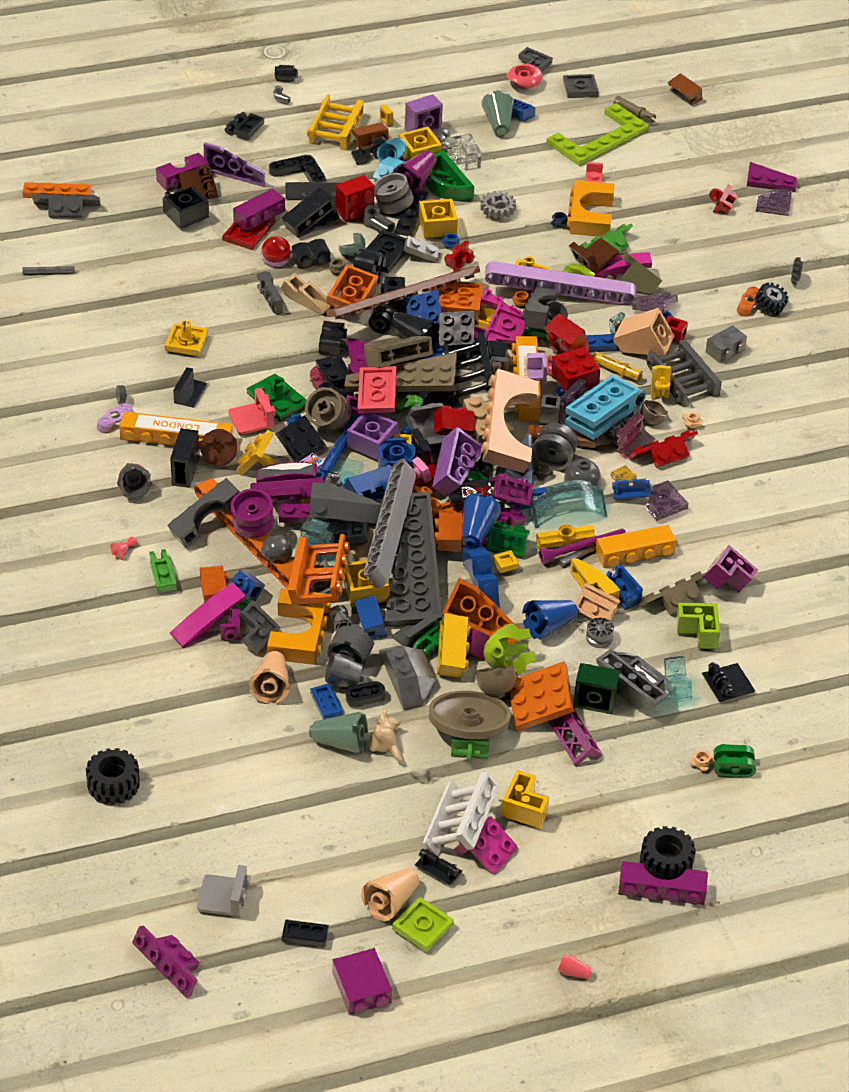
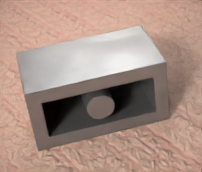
M732 325L708 338L705 352L721 363L745 350L747 336Z

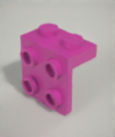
M489 816L484 822L474 849L469 850L493 874L517 850V844L492 816ZM458 841L459 844L454 848L459 855L468 851L460 841Z

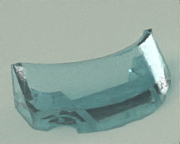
M582 480L560 482L544 489V494L537 497L534 496L529 506V516L535 529L555 517L572 512H592L603 516V518L607 517L602 488L592 486L590 482Z

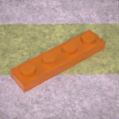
M24 182L22 193L23 198H32L33 195L39 193L52 196L54 194L88 196L91 194V184Z

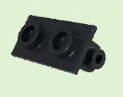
M422 848L420 850L419 856L421 858L416 862L415 866L449 886L462 873V870L457 868L456 864H451L430 852L429 849L425 850Z

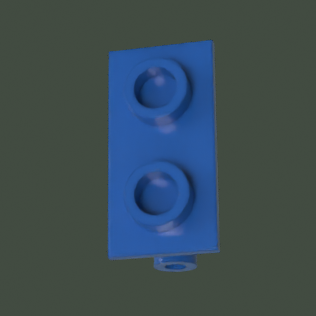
M646 478L633 479V485L629 484V480H616V482H612V489L614 490L613 499L651 497L652 485L650 480H646Z

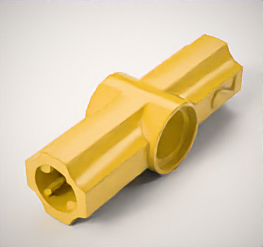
M563 524L559 526L558 530L536 533L538 549L556 546L560 548L595 537L593 525L573 527L569 524Z

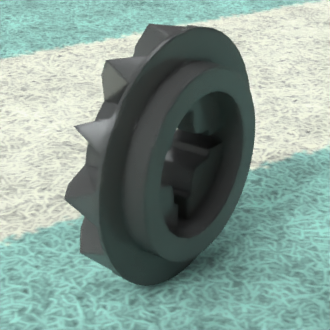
M796 257L794 260L791 275L792 284H797V281H800L803 267L801 257Z

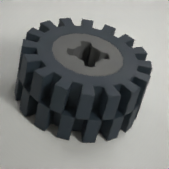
M767 282L759 288L755 296V303L758 304V308L762 307L761 310L763 312L766 310L767 314L771 312L772 315H775V313L779 314L783 311L789 296L786 291L783 292V287L779 288L778 284L775 286L774 283L771 282L769 284Z

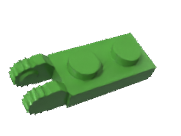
M166 549L161 550V559H156L154 551H149L150 566L157 593L177 590L170 558L167 556Z

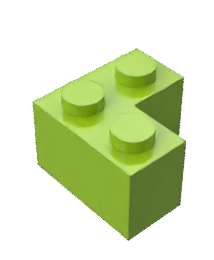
M678 603L676 613L677 633L697 634L698 648L718 649L720 638L718 604Z

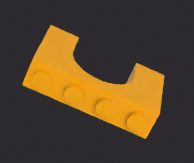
M575 180V187L571 186L570 207L567 219V227H570L569 234L603 237L606 232L610 231L612 214L590 212L585 210L584 207L590 205L612 207L615 184Z
M281 588L277 602L278 616L303 619L311 627L304 632L296 634L271 631L267 645V654L277 651L284 655L287 662L315 665L316 657L321 655V645L319 643L324 641V631L322 630L327 627L328 617L326 614L330 610L331 602L292 605L288 589ZM310 592V593H309V595L325 594V593H317V592Z

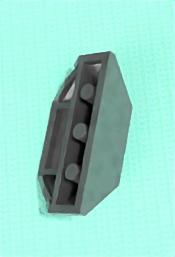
M405 646L380 649V657L403 710L423 706L425 699L436 682L424 651Z
M609 649L596 659L600 667L620 670L617 693L637 709L655 707L669 697L667 678L638 655L616 652V650Z

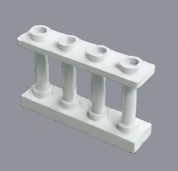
M488 771L480 774L478 782L474 786L459 789L453 781L448 782L423 840V845L430 852L438 856L443 844L460 841L467 850L474 849L499 788V784ZM472 795L470 801L461 802L462 797ZM465 811L464 816L454 818L456 812ZM459 826L456 833L447 834L449 828Z

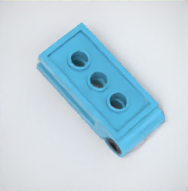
M611 375L566 407V414L570 416L565 419V425L594 440L632 413L634 407H640L645 400L646 393L630 383Z

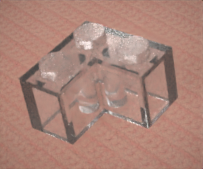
M471 134L440 139L442 150L454 162H461L465 171L481 168L482 152Z

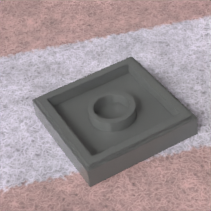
M594 74L563 75L567 98L598 97L599 91Z

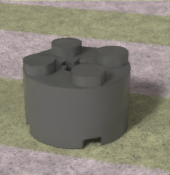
M357 624L342 626L337 630L330 642L327 654L329 658L333 653L344 654L355 658L354 661L363 666L375 643L363 631L361 626Z

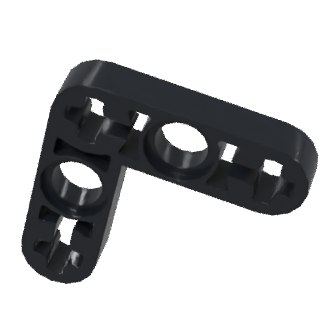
M311 155L296 156L269 164V174L273 177L303 171L309 182H326V176Z

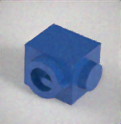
M241 570L232 579V582L245 594V599L256 601L265 587V584L251 573Z

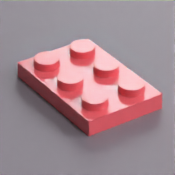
M396 366L360 368L358 413L395 412Z

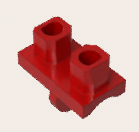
M730 184L727 185L724 193L718 188L710 191V199L713 202H717L713 210L714 213L717 214L721 210L728 214L738 195L731 191L733 186Z
M464 241L461 245H455L452 250L453 253L447 254L444 257L446 266H452L453 271L460 270L465 263L471 264L475 259L473 250L469 249V241Z

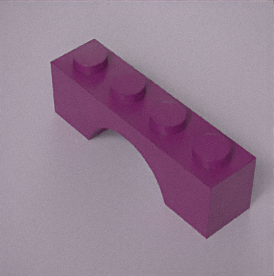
M622 861L618 895L704 905L707 894L708 871L686 869L676 879L661 880L648 873L643 863Z

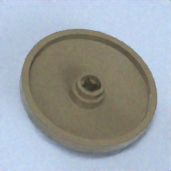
M452 691L444 693L433 699L429 706V720L432 725L438 730L454 737L464 739L491 738L506 731L510 725L511 712L509 707L500 699L482 692Z

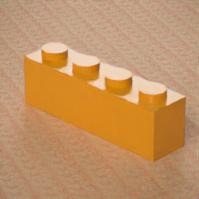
M669 525L598 538L595 553L602 567L605 568L675 554L676 538Z

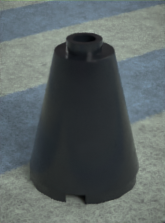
M404 312L395 313L391 318L392 327L404 339L415 336L431 337L433 346L439 338V335H437L439 323Z

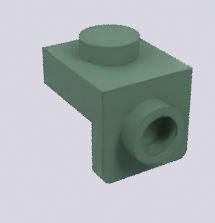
M353 233L354 243L339 246V253L346 254L349 257L355 256L357 252H360L358 251L360 248L364 249L366 242L363 234Z

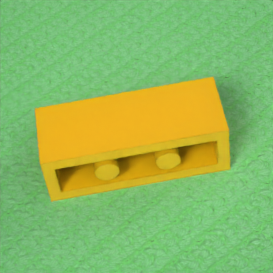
M444 614L440 623L438 675L461 678L463 671H467L468 659H466V654L469 651L467 637H469L471 628L468 625V617Z

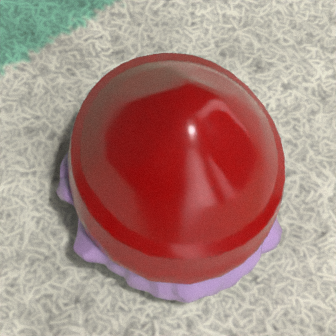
M278 236L268 238L262 245L260 253L263 256L261 260L273 267L289 263L290 254L292 253L289 242Z

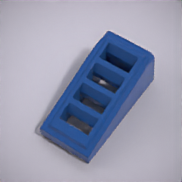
M513 99L512 114L524 122L535 117V107L523 101Z

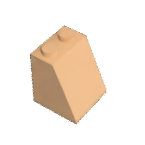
M656 308L623 319L614 336V342L621 352L648 355V352L652 350L656 355L664 356L672 343L674 334L660 309Z

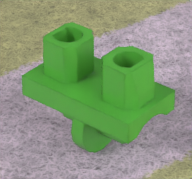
M452 736L451 756L467 757V762H471V758L488 759L490 739H464Z

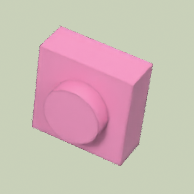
M419 457L412 460L416 477L418 479L421 477L425 483L430 481L432 478L429 468Z

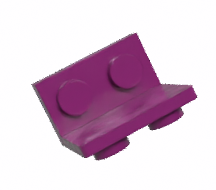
M499 474L490 479L491 487H494V499L526 507L530 506L534 484L528 483V480L523 478L512 479L507 474Z

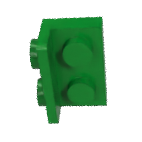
M497 521L489 531L486 549L502 553L511 550L514 555L524 557L530 530H527L524 526L516 525L513 527L508 526L505 522Z

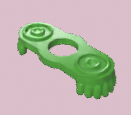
M417 395L401 397L395 401V412L398 414V410L402 411L417 405L421 406L423 399Z

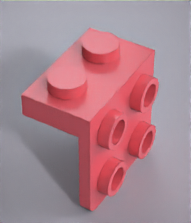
M262 388L255 389V403L228 410L237 433L240 435L274 427L275 408L270 405L269 396L264 393Z

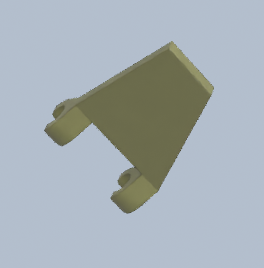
M625 253L622 258L631 266L619 281L634 283L637 292L653 294L662 280L628 253ZM608 275V276L606 277V279L616 280V279H615L613 276H611V275Z

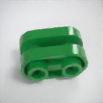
M720 744L714 748V767L717 775L747 778L756 773L755 752L751 746Z

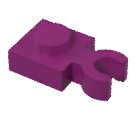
M511 507L503 508L498 519L501 522H508L512 526L524 524L527 517L521 513L520 509Z

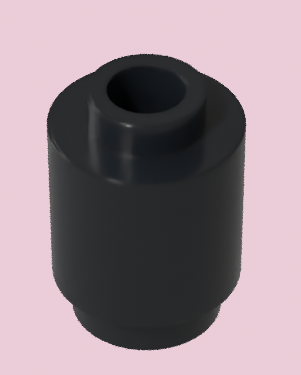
M295 65L275 66V79H279V81H295V78H298V68H295Z

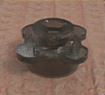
M540 462L535 465L532 474L536 475L539 480H545L548 476L553 475V470L550 469L547 463Z

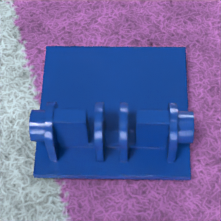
M438 290L405 298L407 314L440 323L441 306Z

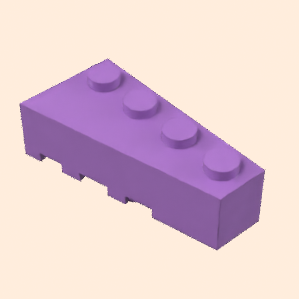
M458 427L444 437L432 487L445 497H448L459 488L469 474L470 469L473 468L475 461L480 457L482 444Z

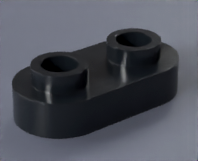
M377 681L351 686L346 690V702L351 706L379 702L385 697V686Z

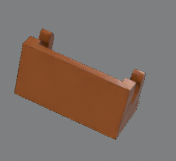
M680 73L668 81V85L672 86L670 88L672 92L678 90L687 96V99L694 98L689 104L693 105L699 100H703L702 88Z
M382 122L352 129V134L356 138L353 142L358 149L372 147L374 145L373 141L379 137H385L386 140H389L388 128Z

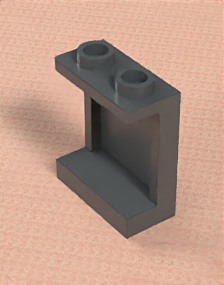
M442 403L414 406L405 417L411 431L418 428L423 438L428 441L431 453L441 450L443 438L447 436L434 433L433 413L443 406Z

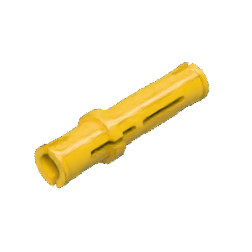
M595 352L592 356L597 364L619 373L622 377L626 376L637 382L642 378L643 371L631 367L628 363H621L598 352Z

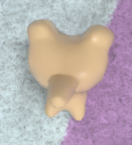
M383 709L367 746L372 752L385 753L390 751L397 761L402 762V757L395 745L394 732L398 731L397 726L401 725L402 722L396 721L391 716L387 717L386 709Z

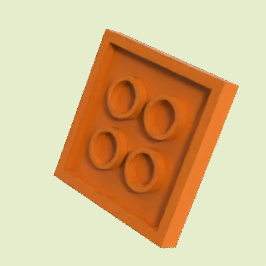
M449 281L446 282L447 286L440 288L432 287L433 290L431 291H439L441 312L470 310L475 311L477 316H479L483 283L460 281L451 284Z
M564 661L516 678L515 686L510 691L514 727L517 731L574 712L568 667Z

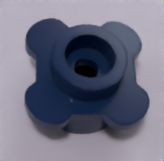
M556 212L552 215L551 225L557 227L567 226L568 216L565 213Z

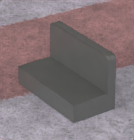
M431 614L417 624H408L394 633L393 639L402 646L413 648L414 643L437 624L438 618Z

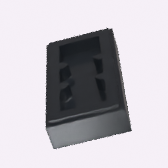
M418 428L412 429L411 443L415 446L417 455L425 465H430L431 449L429 443L423 438Z
M285 919L282 942L325 947L329 925Z

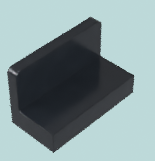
M186 367L173 389L175 404L194 408L206 389V382L194 380L193 368Z

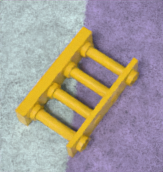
M327 94L325 99L321 101L320 109L311 127H308L307 137H309V144L313 143L315 137L337 140L340 143V150H347L353 137L352 129L358 127L364 114V101L357 100L355 106L353 105L352 107L330 103V95ZM331 109L351 113V115L345 116L329 113L328 111ZM326 118L347 123L344 125H340L335 123L324 122V119ZM321 127L326 129L342 131V133H329L319 131V129Z

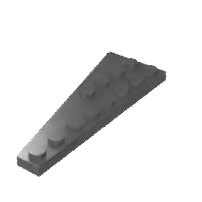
M430 492L411 493L389 600L386 606L384 626L417 624L431 614L438 618L437 622L442 620Z

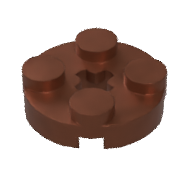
M214 429L204 435L201 442V453L204 459L212 465L226 466L237 456L238 442L233 434L227 430ZM219 442L224 446L220 453L215 449Z

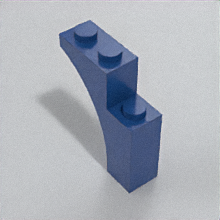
M481 544L474 548L461 546L463 565L467 569L473 585L477 586L500 608L498 578L492 573L491 554Z

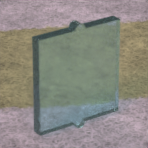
M339 457L331 472L339 473L342 481L346 476L360 474L363 462Z

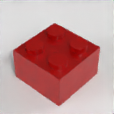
M365 175L336 184L335 207L338 215L345 222L364 216L365 208L371 205L374 206L375 185Z
M558 313L545 327L546 337L550 343L549 346L554 352L562 354L585 347L588 352L591 350L585 330Z
M585 347L552 356V374L567 395L600 384V368Z

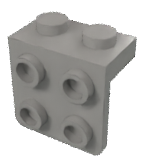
M238 865L235 878L205 875L197 903V910L199 912L240 917L241 908L246 904L247 893H245V890L249 888L251 876L247 875V866Z

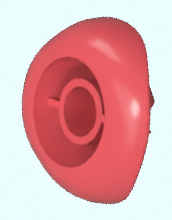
M531 64L514 66L506 75L508 79L515 82L516 86H519L521 89L537 87L542 81L541 70Z

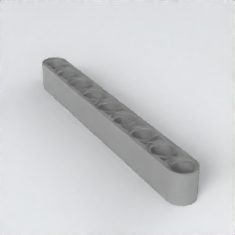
M404 459L398 460L391 469L364 569V575L376 588L383 587L390 578L416 478V472Z

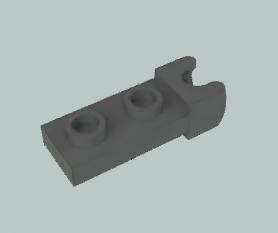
M270 271L258 273L257 279L259 284H257L259 292L263 294L264 298H267L270 309L273 308L276 315L282 314L283 300L273 284V276Z

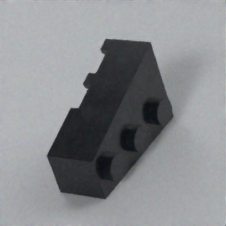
M320 187L281 217L285 228L297 238L314 231L315 227L319 225H327V222L332 219H340L332 197Z

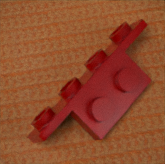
M687 430L678 437L672 435L665 438L663 442L659 443V440L651 442L645 448L638 446L633 449V452L628 457L631 460L650 453L656 468L688 458L690 454L685 441L696 437L698 432Z

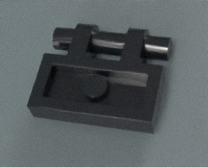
M241 112L234 117L233 121L226 125L224 130L226 133L234 131V135L249 139L264 124V117L252 113L247 116L245 112Z

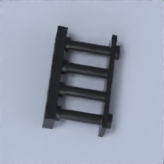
M484 331L477 333L478 341L468 346L450 350L447 342L443 343L444 351H442V355L456 352L457 356L476 350L481 351L478 357L457 362L456 370L479 363L483 364L481 370L455 376L454 391H448L451 401L460 404L459 397L484 390L487 392L491 388L489 380L491 375H495L489 341ZM483 377L486 380L482 384L461 390L457 388V384Z

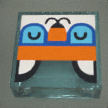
M620 312L609 319L610 334H616L622 320L626 318L625 313Z

